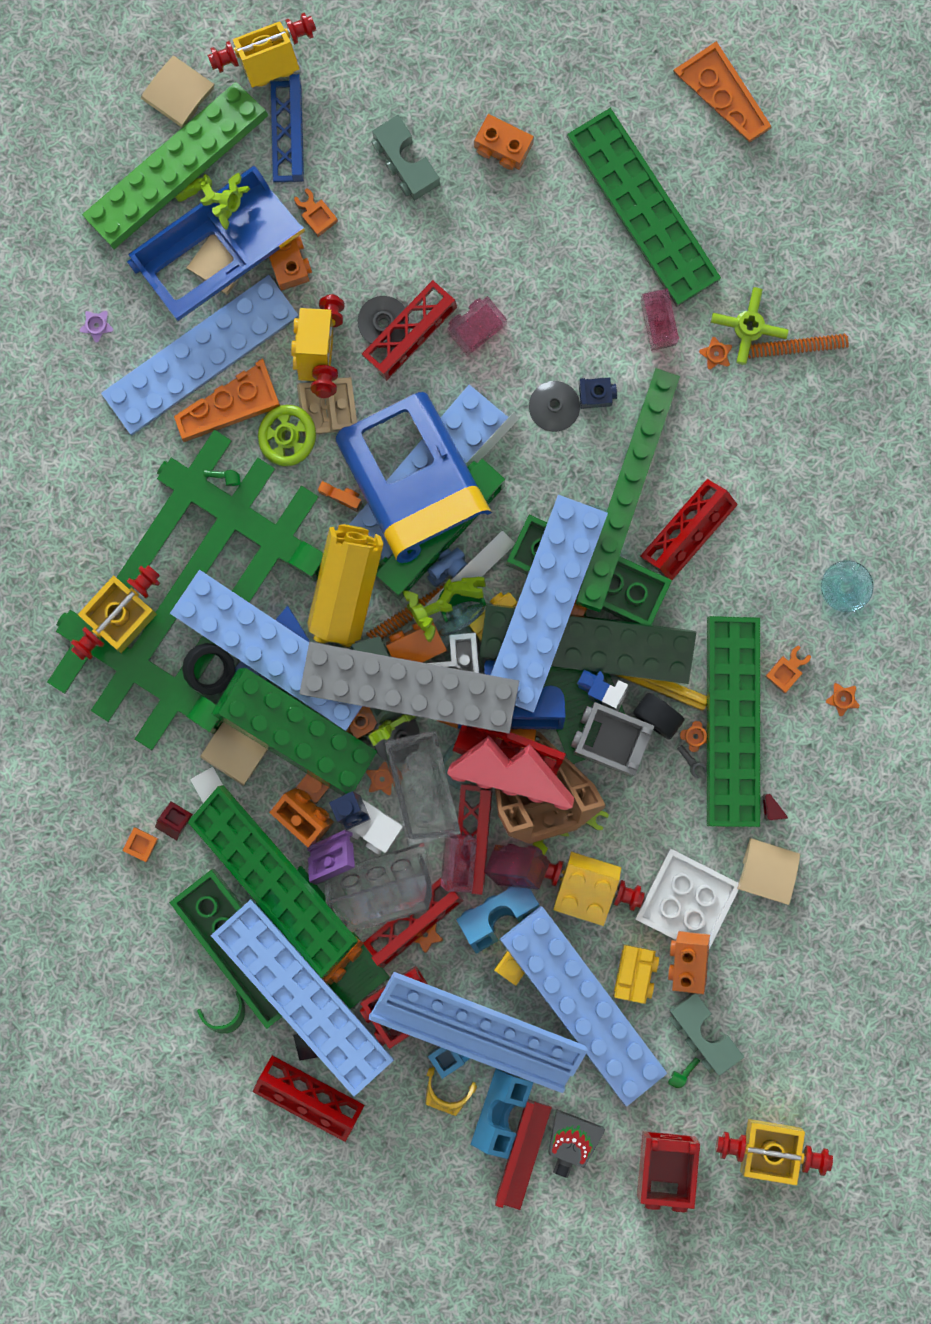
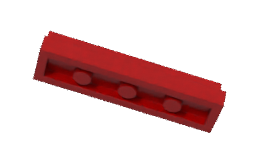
M432 280L362 353V356L387 381L457 308L455 299ZM433 290L443 297L437 305H426V297ZM423 310V319L419 323L409 324V314L412 311ZM395 329H405V338L401 342H391V333ZM377 348H387V357L381 363L371 356Z
M706 479L640 557L656 568L662 576L673 580L738 504L726 489ZM710 489L715 491L710 499L703 500L704 495ZM697 510L694 518L686 520V516L691 511ZM680 529V534L676 538L670 539L671 533ZM663 549V553L657 560L651 558L657 550Z
M466 725L461 726L452 750L463 755L487 736H490L508 759H510L530 744L556 776L566 754L512 732L509 734L477 727L470 728Z
M461 783L452 886L454 888L472 889V894L482 895L485 885L493 787L485 789L476 784ZM466 790L480 792V802L473 808L465 800ZM465 806H466L467 809L469 810V812H467V813L464 815ZM472 814L478 820V826L470 834L463 826L464 819ZM463 832L467 836L464 840H462ZM470 839L476 846L475 854L470 859H467L462 853L461 847ZM460 858H462L463 861L465 862V863H463L461 866H460ZM467 865L474 872L473 883L459 881V871Z
M442 876L364 941V946L373 956L372 960L376 965L384 968L464 900L446 877ZM444 884L449 893L439 902H435V891ZM430 896V901H424ZM419 904H430L427 912L418 919L414 918L415 908ZM408 913H410V918H406L405 916ZM400 920L409 921V927L398 936L394 935L396 923ZM390 929V935L384 934ZM379 937L389 938V943L379 952L371 945Z
M273 1055L270 1057L252 1091L344 1142L349 1137L365 1106ZM272 1065L282 1070L284 1077L276 1078L268 1074ZM300 1080L306 1083L308 1090L300 1091L296 1089L293 1081ZM324 1093L328 1095L331 1102L326 1104L320 1102L316 1094ZM347 1105L356 1110V1112L350 1118L342 1114L340 1106Z
M528 1099L526 1107L523 1108L516 1131L517 1134L500 1182L495 1206L503 1208L505 1205L521 1210L552 1106Z

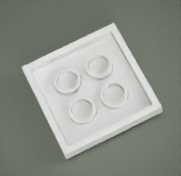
M670 848L635 919L675 940L677 939L678 931L710 935V949L739 890L737 889L739 883Z

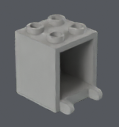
M596 702L592 707L587 706L580 721L585 724L582 732H576L571 747L575 748L573 754L629 777L635 776L654 726ZM594 720L602 723L593 747H590L584 743Z

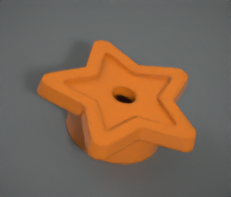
M712 337L709 347L699 350V353L707 358V368L712 369L717 364L728 367L730 363L727 354L732 349V345H724L716 337ZM714 352H719V355L715 356Z
M835 683L834 694L826 700V703L836 706L839 716H843L848 708H859L860 705L854 696L856 686L843 688L838 683ZM843 696L846 698L844 702L841 701V697Z
M383 762L378 770L366 771L371 779L369 792L381 790L387 795H391L392 783L400 778L398 774L389 771L387 762ZM380 777H384L385 780L381 782Z
M437 924L427 931V937L422 935L414 942L420 944L424 953L428 952L433 943L443 941L442 937L436 932Z

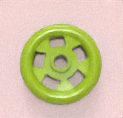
M281 405L269 411L261 421L258 430V443L261 452L270 462L279 466H293L305 460L311 453L316 441V428L312 418L304 409L295 405ZM291 415L300 419L297 426L289 423ZM278 418L282 424L274 430L271 425ZM290 431L291 437L289 440H286L285 434ZM300 432H306L304 443H298ZM275 438L279 446L272 450L269 440ZM294 447L295 454L285 456L284 449Z

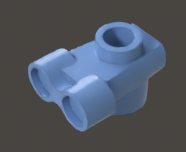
M455 548L453 551L450 549L445 550L439 556V562L434 563L427 569L429 573L427 578L434 587L439 586L449 575L454 578L467 565L465 554L459 548Z

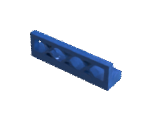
M292 74L289 76V81H270L273 183L304 182L302 86L300 74ZM290 87V98L283 104L276 97V88ZM284 109L290 114L291 121L285 129L277 122V116ZM277 127L282 131L278 136ZM284 135L291 139V148L286 153L278 148V141ZM278 152L282 155V157L280 158L279 161H278ZM286 159L292 164V175L278 176V166Z

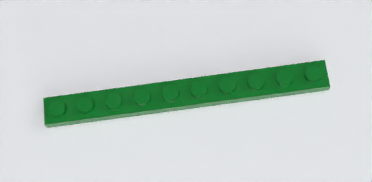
M655 368L607 509L606 520L575 603L579 606L597 612L602 610L680 378L678 375Z

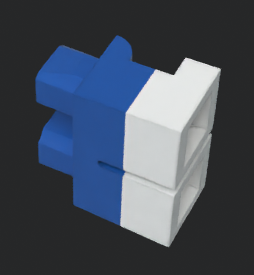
M584 670L577 683L579 689L588 693L589 700L619 711L629 691L628 684L618 680L615 687L606 683L601 671L596 676Z

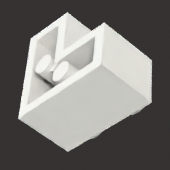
M476 633L449 635L451 661L427 663L479 673Z
M363 800L370 820L347 831L352 832V837L357 840L360 836L368 842L366 847L379 855L382 851L388 853L405 826Z

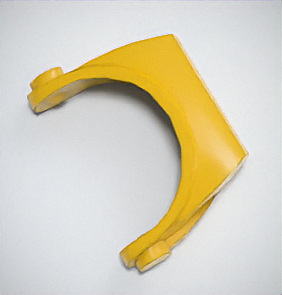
M429 1067L426 1075L429 1076L425 1105L457 1116L472 1094L475 1093L476 1083L472 1081L467 1095L458 1102L443 1101L433 1092L431 1080L435 1074V1067Z

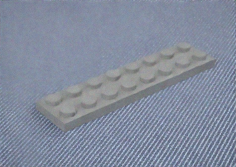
M309 642L299 694L510 734L520 681Z

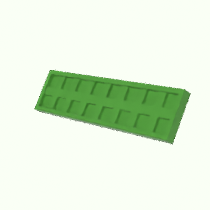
M237 82L233 83L82 214L83 217L113 249H116L269 116L268 113Z

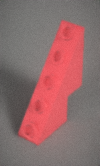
M487 736L452 762L447 772L455 781H471L481 788L490 789L493 787L511 796L519 794L528 797L529 800L536 803H542L543 801L552 803L555 807L562 810H568L573 807L574 797L530 744L508 759L494 740Z

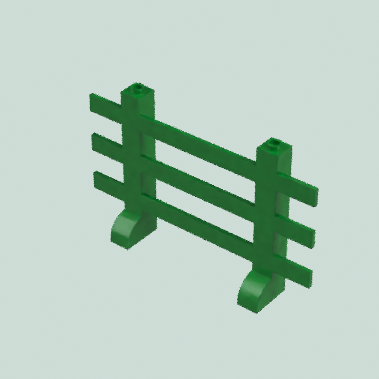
M215 429L189 468L172 457L168 462L164 461L159 467L157 480L173 492L116 578L127 588H133L127 580L129 578L135 580L140 575L138 570L140 566L146 568L152 564L191 503L217 520L155 612L157 615L145 627L133 647H127L120 653L107 640L101 637L99 639L105 645L103 647L96 646L91 651L94 657L116 670V673L91 709L93 713L109 722L134 683L160 699L135 737L136 741L153 751L178 711L212 734H215L223 723L222 720L211 714L217 704L188 685L184 679L182 667L174 677L150 661L177 620L170 612L197 572L201 570L207 574L235 531L260 547L232 592L250 603L278 559L316 583L323 557V552L294 537L319 498L310 490L301 485L277 523L274 524L250 508L276 470L271 465L257 458L232 496L207 481L208 477L203 475L204 470L213 471L232 443V440ZM69 610L68 613H63L56 624L58 626L56 632L70 641L73 639L79 641L84 636L82 631L84 627L91 632L93 630L89 624L72 610ZM203 635L197 645L204 643L215 644ZM74 645L70 646L47 683L66 694L88 660L87 657L81 660L71 651ZM214 654L203 655L195 663L194 674L198 681L213 660Z

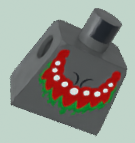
M556 1109L548 1150L549 1155L558 1158L553 1173L568 1178L573 1164L584 1168L602 1138L605 1128Z

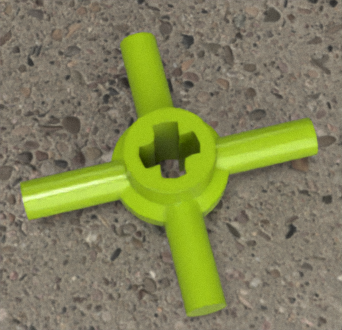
M753 287L748 311L740 313L737 318L713 313L710 323L734 328L736 335L741 339L736 363L741 365L747 364L752 341L759 339L762 335L787 339L789 329L765 324L763 317L758 313L763 289ZM747 321L752 322V331L747 330Z

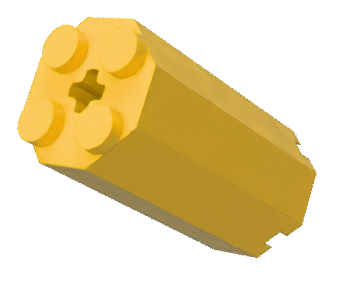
M345 524L339 525L336 531L334 527L329 528L307 622L309 632L314 634L313 639L316 642H335L345 647H351L356 641L361 640L384 545L380 535L375 534L373 538L369 536V530Z

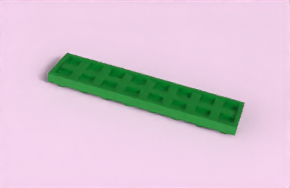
M611 107L567 134V138L676 307L720 281L719 273Z
M707 617V826L760 827V618Z
M224 785L218 786L188 821L189 825L321 978L326 977L356 945L358 939Z

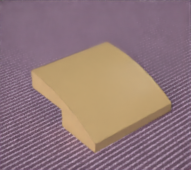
M173 55L143 92L141 99L177 125L183 127L198 111V106L212 92L214 83Z
M210 235L186 269L203 281H206L233 261V257L215 235ZM239 279L221 292L227 296Z
M351 377L337 378L335 381H332L337 386V392L329 398H319L312 393L310 389L312 382L299 383L297 385L299 406L312 418L316 434L339 432L342 428L357 423Z
M223 722L200 758L244 786L268 749Z
M750 838L742 862L744 867L737 889L789 905L796 881L800 853Z

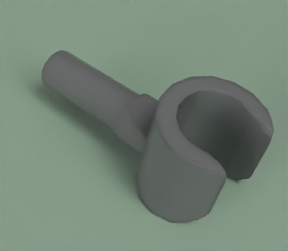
M683 745L677 748L690 765V773L694 777L699 779L695 774L697 766H702L703 770L707 773V767L701 762H696Z

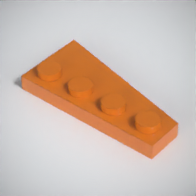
M717 41L673 70L679 78L749 143L772 128Z
M263 358L256 362V365L245 372L244 370L236 375V378L225 386H219L214 390V393L205 399H199L174 416L183 442L211 433L214 429L217 431L261 415L280 406Z

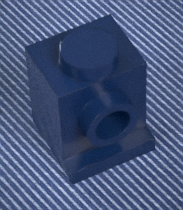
M611 377L581 378L579 380L581 409L612 406V399H617L616 384H611ZM596 387L602 388L603 394L596 395L594 389Z
M353 791L329 802L336 821L343 824L346 830L370 820L361 795Z

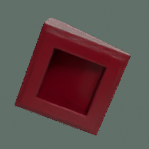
M764 794L762 796L766 821L788 819V816L771 794Z
M170 801L157 819L155 828L177 841L193 814Z

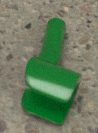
M204 470L203 475L206 477L225 478L226 486H239L241 484L240 474L234 470H226L224 472Z
M695 1057L682 1074L673 1071L672 1078L669 1079L668 1084L675 1088H682L686 1084L687 1077L700 1060Z

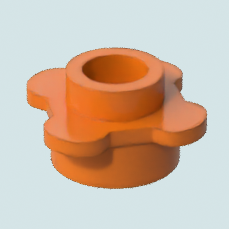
M694 721L690 728L680 732V738L687 742L691 752H697L701 745L707 744V733L702 728L703 725L700 721ZM694 734L698 735L697 739L693 738Z

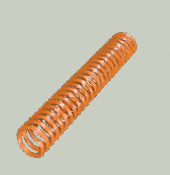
M844 333L843 335L835 334V336L827 335L826 337L819 336L818 338L815 336L810 339L807 337L802 340L799 338L798 340L791 339L790 341L782 340V342L770 341V343L766 342L765 344L762 342L757 345L754 343L753 345L751 344L750 348L752 350V358H755L754 348L756 349V357L759 358L758 348H760V357H763L762 347L764 348V356L767 357L766 347H768V355L771 356L770 347L772 346L773 356H775V345L777 355L779 356L778 346L780 345L781 355H783V344L785 354H788L787 343L789 354L791 355V343L793 353H796L795 342L797 353H800L799 341L802 353L804 352L803 342L806 353L808 352L807 342L809 343L810 352H812L811 342H813L814 352L816 351L815 341H817L818 351H820L819 341H821L822 351H824V340L826 350H828V339L830 350L837 348L836 338L838 349L841 348L840 337L843 349L845 348L844 336L846 348L849 347L848 336Z
M443 583V586L440 585V589L436 587L433 593L429 592V595L426 594V597L422 596L418 603L425 606L424 602L428 603V600H431L432 597L444 588L445 583ZM406 607L405 611L401 609L398 615L394 614V617L391 616V620L387 618L384 624L380 623V626L377 625V628L373 627V630L370 629V633L366 632V635L373 638L372 635L378 637L375 634L377 633L381 639H384V636L387 637V633L391 635V631L394 632V629L398 630V627L401 628V624L405 626V623L408 624V620L412 622L413 615L411 610L409 611Z

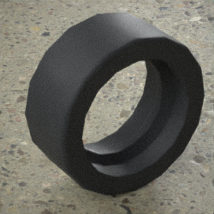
M209 643L197 645L191 649L184 658L182 667L184 679L188 685L205 695H215L226 690L236 670L231 655L216 644ZM206 654L218 656L224 666L222 676L213 684L199 682L194 674L195 663L201 656Z

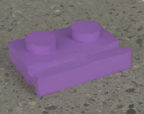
M343 830L307 847V851L310 852V857L308 858L310 883L317 885L355 868L353 843L350 842V837L353 836L352 832Z

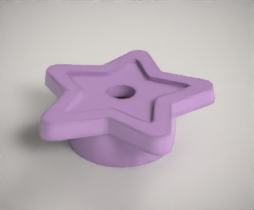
M89 311L85 312L86 321L80 328V332L90 333L94 341L99 342L103 333L113 331V328L107 323V311L99 314H93ZM98 323L99 327H94V324Z

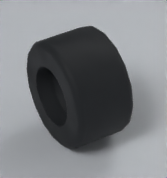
M647 693L633 711V714L639 720L653 725V730L666 739H671L685 720L674 708L651 693Z

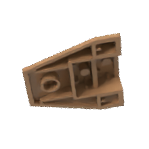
M536 731L535 738L538 737L539 740H535V742L558 750L539 731ZM564 757L558 770L557 777L574 797L571 809L562 810L555 807L554 804L544 801L536 803L529 800L528 797L519 794L516 796L507 795L502 790L495 788L498 816L508 835L528 844L575 831L602 811L606 805L596 786L566 757Z

